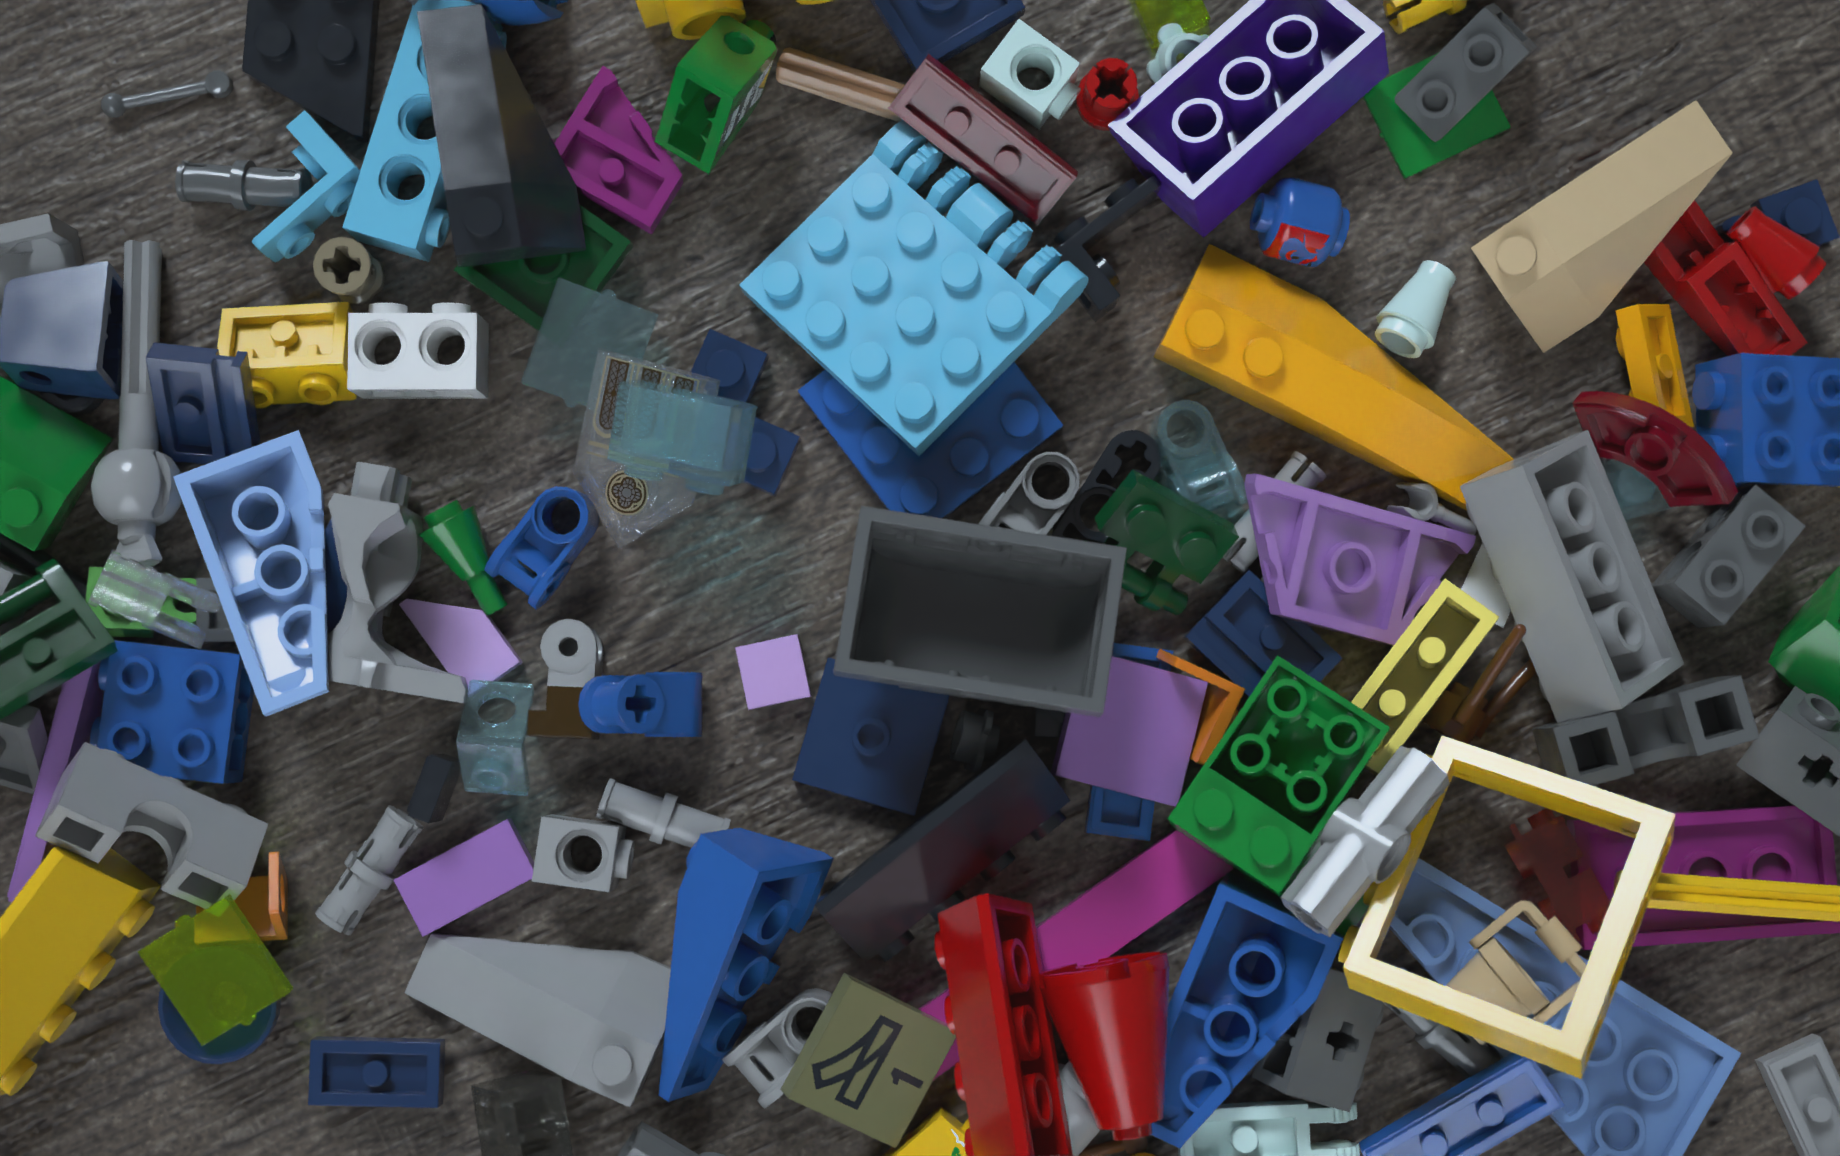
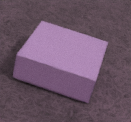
M798 634L735 647L748 710L812 697Z

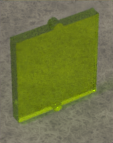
M230 894L193 917L186 914L182 915L175 921V928L138 951L140 957L202 1046L239 1023L244 1026L250 1025L256 1019L257 1012L284 997L294 989Z

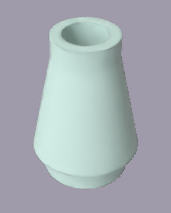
M1423 261L1415 275L1377 315L1376 318L1379 324L1375 331L1377 340L1388 350L1407 358H1418L1424 349L1433 347L1450 289L1456 280L1454 273L1438 262Z

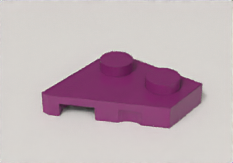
M602 66L554 144L576 184L578 194L652 235L684 183L683 175L667 151L655 143L652 129L639 110L636 111L623 93L613 72Z

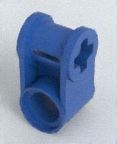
M556 486L545 490L536 498L518 525L497 546L490 556L484 571L491 577L501 575L529 596L528 604L535 610L539 609L558 589L568 574L572 563L594 536L599 526V512L596 504L588 495L569 487ZM567 499L573 500L578 505L580 521L577 527L570 533L559 534L552 523L553 510L560 502ZM519 560L526 566H528L530 569H532L534 572H536L537 575L533 574L527 568L522 566L519 563Z
M645 672V674L631 676L602 675L593 677L584 685L580 692L578 703L580 716L589 729L598 733L644 734V737H702V673Z

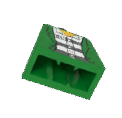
M720 16L677 64L655 143L710 174L761 99L778 50L775 46V34L769 26L758 20H748L745 24H742L731 16ZM713 93L721 99L709 113L704 106V99Z

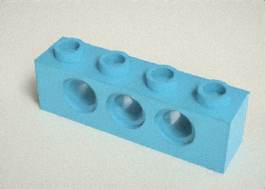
M418 0L412 6L342 227L359 242L429 262L434 247H442L447 238L450 220L446 210L447 202L436 136L427 140L417 138V129L424 119L433 116L417 11L476 5L473 2L466 0ZM486 12L506 49L507 36L505 32H502L503 27L501 23L494 22L490 13ZM411 175H423L425 178L424 188L417 197L410 200L398 198L399 186L405 178Z

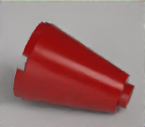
M1144 952L1101 958L1098 959V962L1078 966L1075 963L1038 973L1040 991L1097 1128L1100 1130H1112L1113 1140H1130L1151 1135L1153 1133L1151 1123L1163 1119L1170 973L1166 952Z

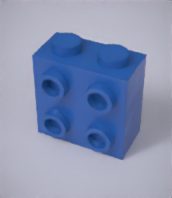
M114 640L118 651L102 660L99 667L98 682L100 689L104 691L101 716L95 719L91 728L90 744L100 749L115 751L125 757L127 761L161 776L221 784L242 782L254 689L241 655Z

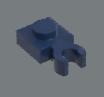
M1818 179L1761 198L1750 205V208L1756 206L1766 216L1818 246L1828 244L1840 238ZM1742 215L1733 216L1716 226L1715 230L1720 236L1726 234Z

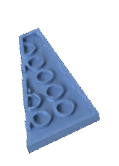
M1418 858L1389 928L1436 983L1445 986L1478 953V948L1474 949L1469 941L1506 910ZM1515 917L1493 936L1508 950L1542 990L1548 1000L1552 1002L1578 981L1580 977L1566 961L1562 964L1534 933L1537 929ZM1580 956L1581 959L1587 964L1588 960ZM1619 980L1582 1079L1544 1064H1539L1561 1095L1565 1104L1562 1108L1551 1113L1550 1117L1584 1156H1683L1741 1053ZM1572 1001L1543 1024L1561 1030ZM1531 1014L1527 1018L1534 1020L1533 1017L1535 1015ZM1488 1043L1500 1055L1501 1059L1512 1053Z

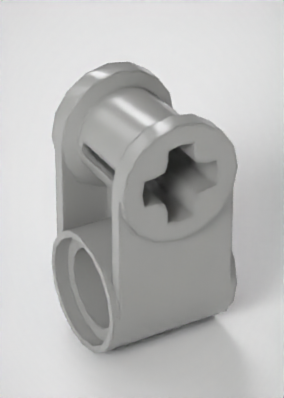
M1044 452L1036 455L1027 463L1006 493L1003 492L979 524L1000 528V524H1003L1011 530L1050 536L1055 530L1052 527L1072 502L1079 489L1080 476L1076 465L1069 457L1058 452ZM1055 466L1064 472L1068 480V489L1063 496L1054 500H1046L1038 496L1032 486V476L1039 468Z
M814 988L806 989L799 993L767 1022L764 1020L723 1056L722 1061L728 1067L735 1065L760 1095L757 1101L764 1109L784 1094L780 1089L809 1038L797 1025V1012L804 1007H816L823 1011L832 995L829 991Z

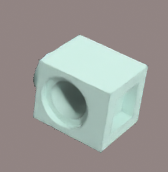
M1018 19L981 68L979 87L1040 130L1050 115L1060 120L1080 93L1081 89L1074 84L1077 79L1080 63ZM1027 68H1039L1048 74L1051 83L1044 89L1030 90L1019 82L1017 75Z

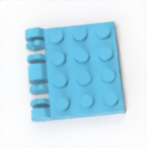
M901 120L879 140L873 154L739 286L745 296L910 449L920 456L1081 295L1088 284L1089 278L1070 261H1064L1059 265L1062 255L1052 246L1049 247L1047 245L1036 252L1023 265L1016 279L1009 275L1004 269L1027 246L1031 240L1033 230L1019 220L1008 227L1013 218V212L982 184L977 183L968 188L972 176L957 166L954 169L951 168L943 178H940L932 186L926 200H924L915 191L938 168L942 162L944 152L934 144L932 145L929 142L926 144L927 139L904 120ZM949 210V212H948V214H947V216H946V218H945V217L943 216V214H945V213ZM992 244L989 252L987 254L984 253V251Z

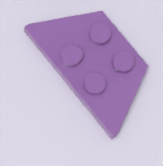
M1246 474L1244 485L1269 610L1272 615L1384 645H1395L1413 621L1417 610L1426 604L1441 584L1439 579L1459 554H1468L1475 543L1476 536L1264 475Z

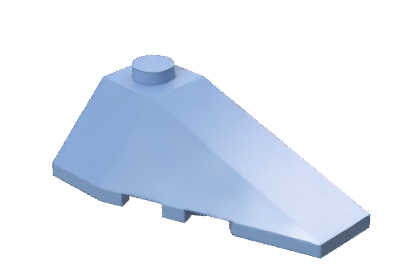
M299 430L173 476L263 715L265 717L329 692L323 489Z

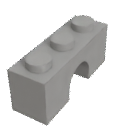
M85 742L62 773L35 836L99 863L122 832L135 831L146 834L161 845L167 856L168 869L160 890L222 915L247 887L268 823L248 815L242 808L236 805L221 803L196 792L178 779L158 775L131 763L115 751L100 749Z

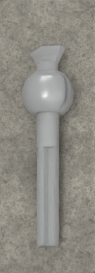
M128 240L124 242L118 450L109 453L100 460L95 467L91 484L94 506L105 520L118 525L117 539L119 544L110 563V567L150 569L161 562L162 556L154 540L156 537V526H160L173 519L182 501L173 476L181 474V471L171 457L159 452V429L145 358L153 343H160L162 248H160V243L151 240L145 242Z

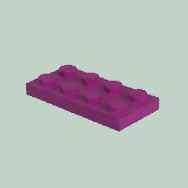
M1795 805L1672 812L1675 814L1674 838L1661 873L1838 886L1833 831ZM1567 819L1577 942L1582 946L1581 949L1592 950L1613 898L1615 874L1624 869L1635 838L1580 819ZM1647 908L1632 947L1840 933V922Z

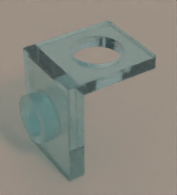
M470 680L456 740L465 791L519 796L528 795L530 780L524 741L527 731L528 710H531L534 696L532 684ZM493 698L508 699L516 707L515 713L510 719L496 724L482 720L478 715V710L484 702Z

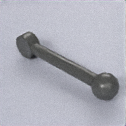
M215 70L206 76L205 81L125 97L117 93H109L101 100V108L107 116L118 118L125 113L126 109L205 93H211L217 98H224L231 93L233 83L225 72Z

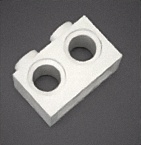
M372 303L369 304L368 313H348L347 390L362 399H488L489 324L478 313H471L470 305L462 303H436L432 305V313H407L408 307L403 304ZM399 336L401 349L397 358L389 364L378 365L374 355L377 344L385 337ZM450 336H462L465 341V350L461 358L449 365L440 364L437 358V351L441 342Z

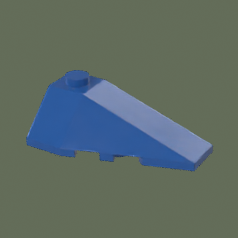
M743 828L700 834L698 841L688 853L686 860L687 870L680 885L677 898L659 1096L667 1102L709 1088L723 1064V1056L732 1049L747 1023V1016L741 1011L748 998L756 993L762 983L770 985L780 968L771 959L790 928L798 933L802 931L812 914L833 862V857L819 850Z
M1230 872L1226 873L1218 885L1168 1004L1163 1119L1151 1123L1152 1136L1178 1148H1181L1230 1095L1234 1087L1260 1059H1263L1300 1015H1303L1317 1000L1344 936L1336 930L1330 937L1322 933H1316L1300 922L1283 905L1281 899L1255 883Z

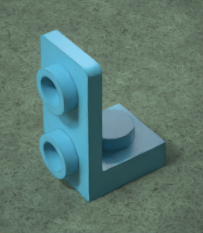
M305 110L291 121L286 128L301 143L292 153L318 182L253 238L252 243L256 248L274 262L280 261L283 257L289 259L300 254L313 241L315 237L313 231L331 215L338 217L348 211L360 173V169Z

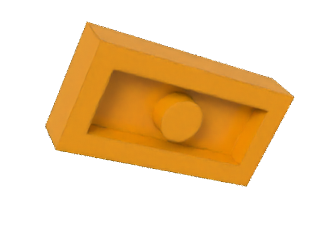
M1636 304L1615 310L1619 326L1616 332V344L1621 357L1626 361L1631 386L1629 396L1658 406L1676 416L1691 428L1694 427L1670 305Z

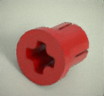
M1106 58L1099 61L1083 77L1078 86L1081 90L1076 98L1077 111L1083 121L1095 129L1110 131L1108 125L1139 98L1136 74L1132 67L1128 70L1129 64L1121 59ZM1101 85L1103 88L1109 89L1117 85L1121 88L1119 98L1110 94L1104 99L1101 97L1096 99L1099 86Z

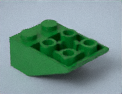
M1277 655L1168 817V820L1173 828L1281 899V896L1285 893L1320 840L1328 820L1344 802L1390 730V727Z

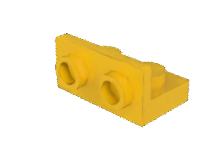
M349 302L222 308L217 345L219 355L235 357L238 351L248 352L256 409L277 404L310 403L314 405H327L334 401H350L357 398L356 394L347 390L348 313H353Z

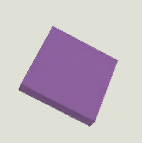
M1112 656L1104 713L1101 717L1066 712L1051 774L1176 807L1180 799L1208 682Z

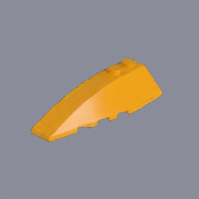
M1211 244L1207 246L1153 356L1407 482L1429 484L1435 489L1438 497L1466 511V501L1460 486L1492 468L1514 460L1322 298Z

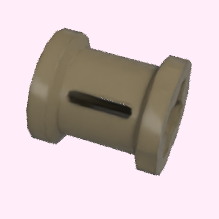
M341 236L329 239L320 246L315 254L313 269L316 279L321 286L337 294L342 301L353 305L366 304L372 301L374 296L383 289L385 281L383 265L361 243L353 238ZM351 260H354L361 266L360 271L350 272L348 283L339 278V273L350 270Z

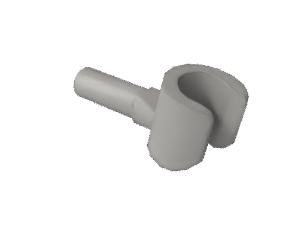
M1412 482L1396 483L1398 488L1405 489L1408 492L1409 506L1388 505V511L1422 521L1431 520L1439 522L1454 530L1475 535L1477 531L1476 525L1471 520L1446 509L1444 505L1438 503V495L1431 485Z

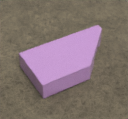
M406 599L399 604L447 672L466 678L468 700L475 698L523 663L489 615L487 616L483 610Z

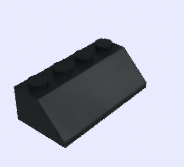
M1019 739L823 893L816 902L815 907L865 963L876 954H879L884 962H886L915 939L909 931L910 927L928 913L936 922L938 921L937 913L961 903L966 897L959 889L980 873L987 882L1011 864L1016 857L1010 848L1030 833L1037 842L1058 827L1066 819V816L1060 809L1071 800L1027 740Z

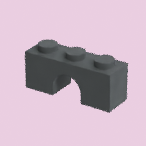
M1741 675L1708 678L1635 699L1623 709L1561 723L1556 721L1532 728L1544 770L1591 786L1633 775V769L1652 763L1684 756H1700L1760 739Z

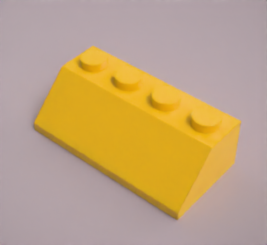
M59 846L53 847L0 918V1096L4 1094L12 1096L27 1083L37 1068V1064L32 1061V1058L45 1041L52 1043L64 1033L77 1014L71 1006L85 988L88 990L94 989L110 972L116 962V959L110 954L124 935L128 938L134 936L146 924L154 912L155 906L149 902L161 885L111 848L99 863H96Z

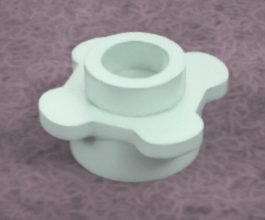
M1169 23L1162 26L1157 34L1160 45L1156 57L1147 64L1146 68L1150 81L1154 84L1178 64L1176 61L1178 54L1182 53L1186 57L1209 35L1185 33L1177 23Z

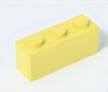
M1447 579L1441 582L1351 701V703L1390 727V730L1365 767L1375 776L1379 774L1398 748L1405 744L1499 619V616Z

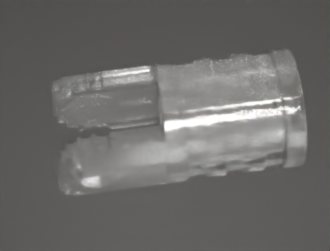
M112 550L87 604L94 607L99 605L106 608V611L121 614L124 618L131 621H138L145 628L201 649L207 636L206 632H203L202 629H199L197 625L191 622L180 620L160 610L168 595L188 603L199 610L216 613L221 606L218 594L177 578L167 572L164 575L157 572L155 568L145 567L131 558L121 557V553Z

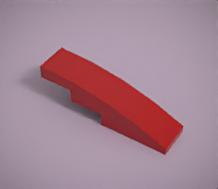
M1695 200L1644 261V264L1662 286L1727 356L1739 353L1792 356L1808 343L1738 242L1724 243Z

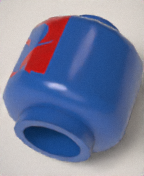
M1283 178L1273 186L1269 194L1260 193L1255 200L1250 217L1251 230L1258 231L1259 247L1265 256L1305 267H1317L1328 256L1335 257L1339 254L1346 240L1350 223L1349 210L1342 207V199L1335 189L1297 178Z

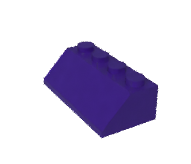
M1249 0L1108 125L1109 130L1144 178L1147 180L1154 175L1162 186L1158 193L1159 198L1204 238L1389 74L1385 32L1346 0Z

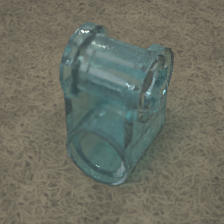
M1185 399L1172 403L1156 415L1151 423L1150 436L1156 441L1161 453V466L1167 477V484L1170 490L1211 512L1230 503H1234L1237 506L1248 503L1242 476L1233 458L1226 450L1213 416L1205 406L1197 401ZM1184 415L1193 421L1196 426L1197 437L1192 447H1178L1168 438L1166 428L1171 416ZM1213 483H1218L1219 487L1201 496L1196 495L1197 490Z

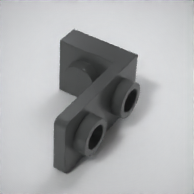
M1495 3L1485 6L1395 96V103L1431 140L1439 141L1538 46Z

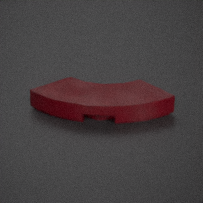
M1582 391L1572 404L1582 431H1589L1599 458L1618 460L1644 474L1659 488L1669 507L1730 504L1738 493L1730 472L1715 450L1689 425L1664 409L1631 396L1602 391Z

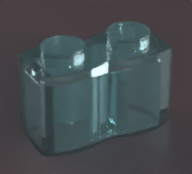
M637 379L619 382L607 459L625 464L624 474L630 477L661 481L663 480L664 472L686 478V489L699 493L721 495L724 492L725 486H733L744 482L757 406L734 399L696 393L655 382Z

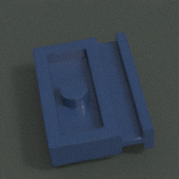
M153 343L145 358L164 454L177 462L208 464L261 444L248 352L238 351L236 356L233 357L219 355V349Z
M1250 570L1243 574L1183 637L1227 680L1245 688L1243 695L1247 699L1277 655L1318 682H1321L1342 659L1306 623L1270 614L1265 585Z

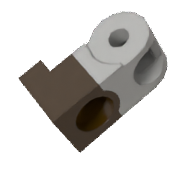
M574 619L559 620L550 625L542 636L540 644L541 655L549 667L546 710H528L527 736L599 740L600 733L592 731L584 724L580 716L578 703L580 692L584 685L593 677L602 676L604 651L602 640L594 629L581 621Z

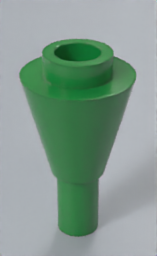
M457 499L423 517L429 529L418 535L462 582L466 580L485 614L488 616L508 605L494 578L484 571L489 557L476 506L473 505L463 510Z

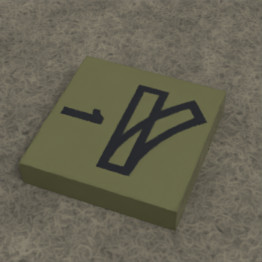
M843 973L780 1090L787 1098L897 1148L955 1041L956 1035L950 1032L947 1023Z

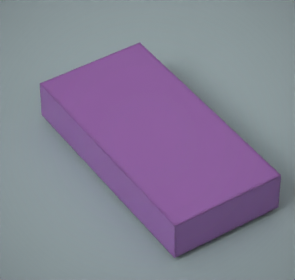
M509 818L394 879V882L422 937L531 880L534 861L512 819Z

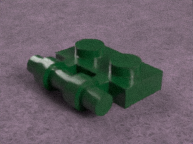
M1133 469L1095 517L1099 531L1109 536L1103 544L1127 548L1121 588L1134 594V600L1137 604L1151 611H1157L1161 608L1173 615L1181 614L1188 603V594L1172 586L1179 575L1182 574L1201 584L1239 538L1233 523ZM1135 550L1154 560L1146 571L1127 562Z

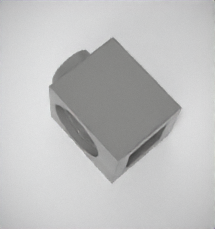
M554 814L542 816L532 882L603 892L615 890L618 888L619 878L629 879L633 863L634 841L625 839L627 826L618 823ZM581 835L595 839L601 847V863L594 871L581 870L572 860V845Z

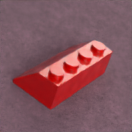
M988 893L974 896L937 913L940 931H937L935 934V952L940 966L946 970L950 996H947L945 999L944 1012L950 1032L956 1035L960 1059L955 1065L954 1079L960 1098L966 1101L970 1128L965 1132L964 1138L966 1156H1073L1050 1012L1039 988L1038 973L1043 972L1032 903Z

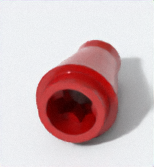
M1756 206L1746 211L1727 232V235L1733 241L1738 242L1771 292H1779L1787 300L1794 298L1806 289L1820 275L1827 264L1817 254L1820 249L1818 245L1766 216Z

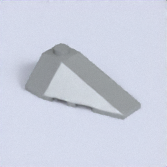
M432 933L404 993L567 1080L631 1107L639 1097L664 1041L671 968L634 951L578 948L572 945H546L513 942L506 939Z

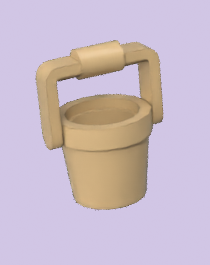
M1521 900L1469 941L1474 949L1478 948V953L1445 986L1525 1017L1533 1014L1535 1015L1533 1017L1535 1021L1545 1023L1573 1000L1587 964L1576 953L1582 946L1556 916L1548 920L1532 902ZM1521 912L1536 926L1537 930L1534 933L1562 964L1566 961L1580 977L1578 981L1552 1002L1548 1000L1542 990L1508 950L1493 936ZM1473 1037L1481 1045L1486 1043L1485 1041Z

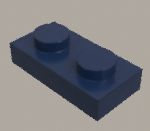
M317 1036L310 1041L308 1105L439 1108L443 1104L445 1039Z

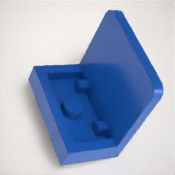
M1739 353L1695 365L1692 397L1696 406V432L1705 439L1724 462L1736 487L1754 484L1840 486V358Z

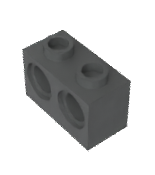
M1756 484L1738 489V493L1730 504L1717 505L1653 582L1652 587L1658 596L1695 627L1705 628L1725 625L1806 526Z

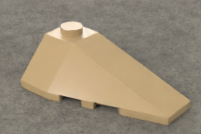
M1695 100L1471 247V249L1542 352L1545 353L1599 318L1732 155V151L1700 104Z

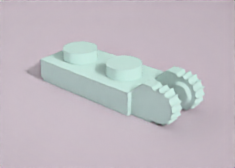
M1305 1100L1220 1104L1181 1148H1178V1156H1360L1359 1143L1357 1144L1349 1140H1331L1330 1142L1311 1144L1309 1123L1338 1124L1357 1119V1103H1352L1350 1112L1315 1102L1307 1103Z

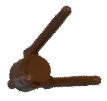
M1517 624L1512 629L1472 689L1454 681L1449 691L1445 690L1422 722L1445 737L1469 745L1474 736L1481 739L1494 717L1536 673L1530 658L1487 704L1488 700L1484 696L1526 634V627L1523 624Z

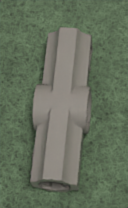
M1400 746L1359 799L1355 797L1348 798L1335 810L1323 830L1321 847L1281 896L1283 905L1304 925L1316 933H1322L1330 937L1374 881L1377 884L1384 882L1397 869L1408 851L1411 842V832L1449 785L1448 774L1442 771L1432 758L1416 748Z

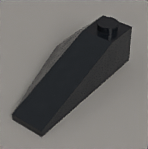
M482 4L417 11L445 196L458 267L585 251L586 243L576 184Z

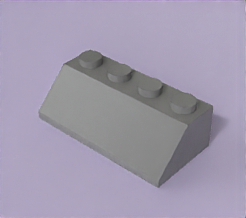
M1588 430L1576 433L1492 468L1460 486L1466 501L1468 516L1473 524L1476 525L1490 559L1492 574L1501 585L1515 619V626L1523 624L1527 629L1522 641L1525 643L1539 677L1540 690L1544 698L1549 702L1557 723L1623 709L1684 665Z

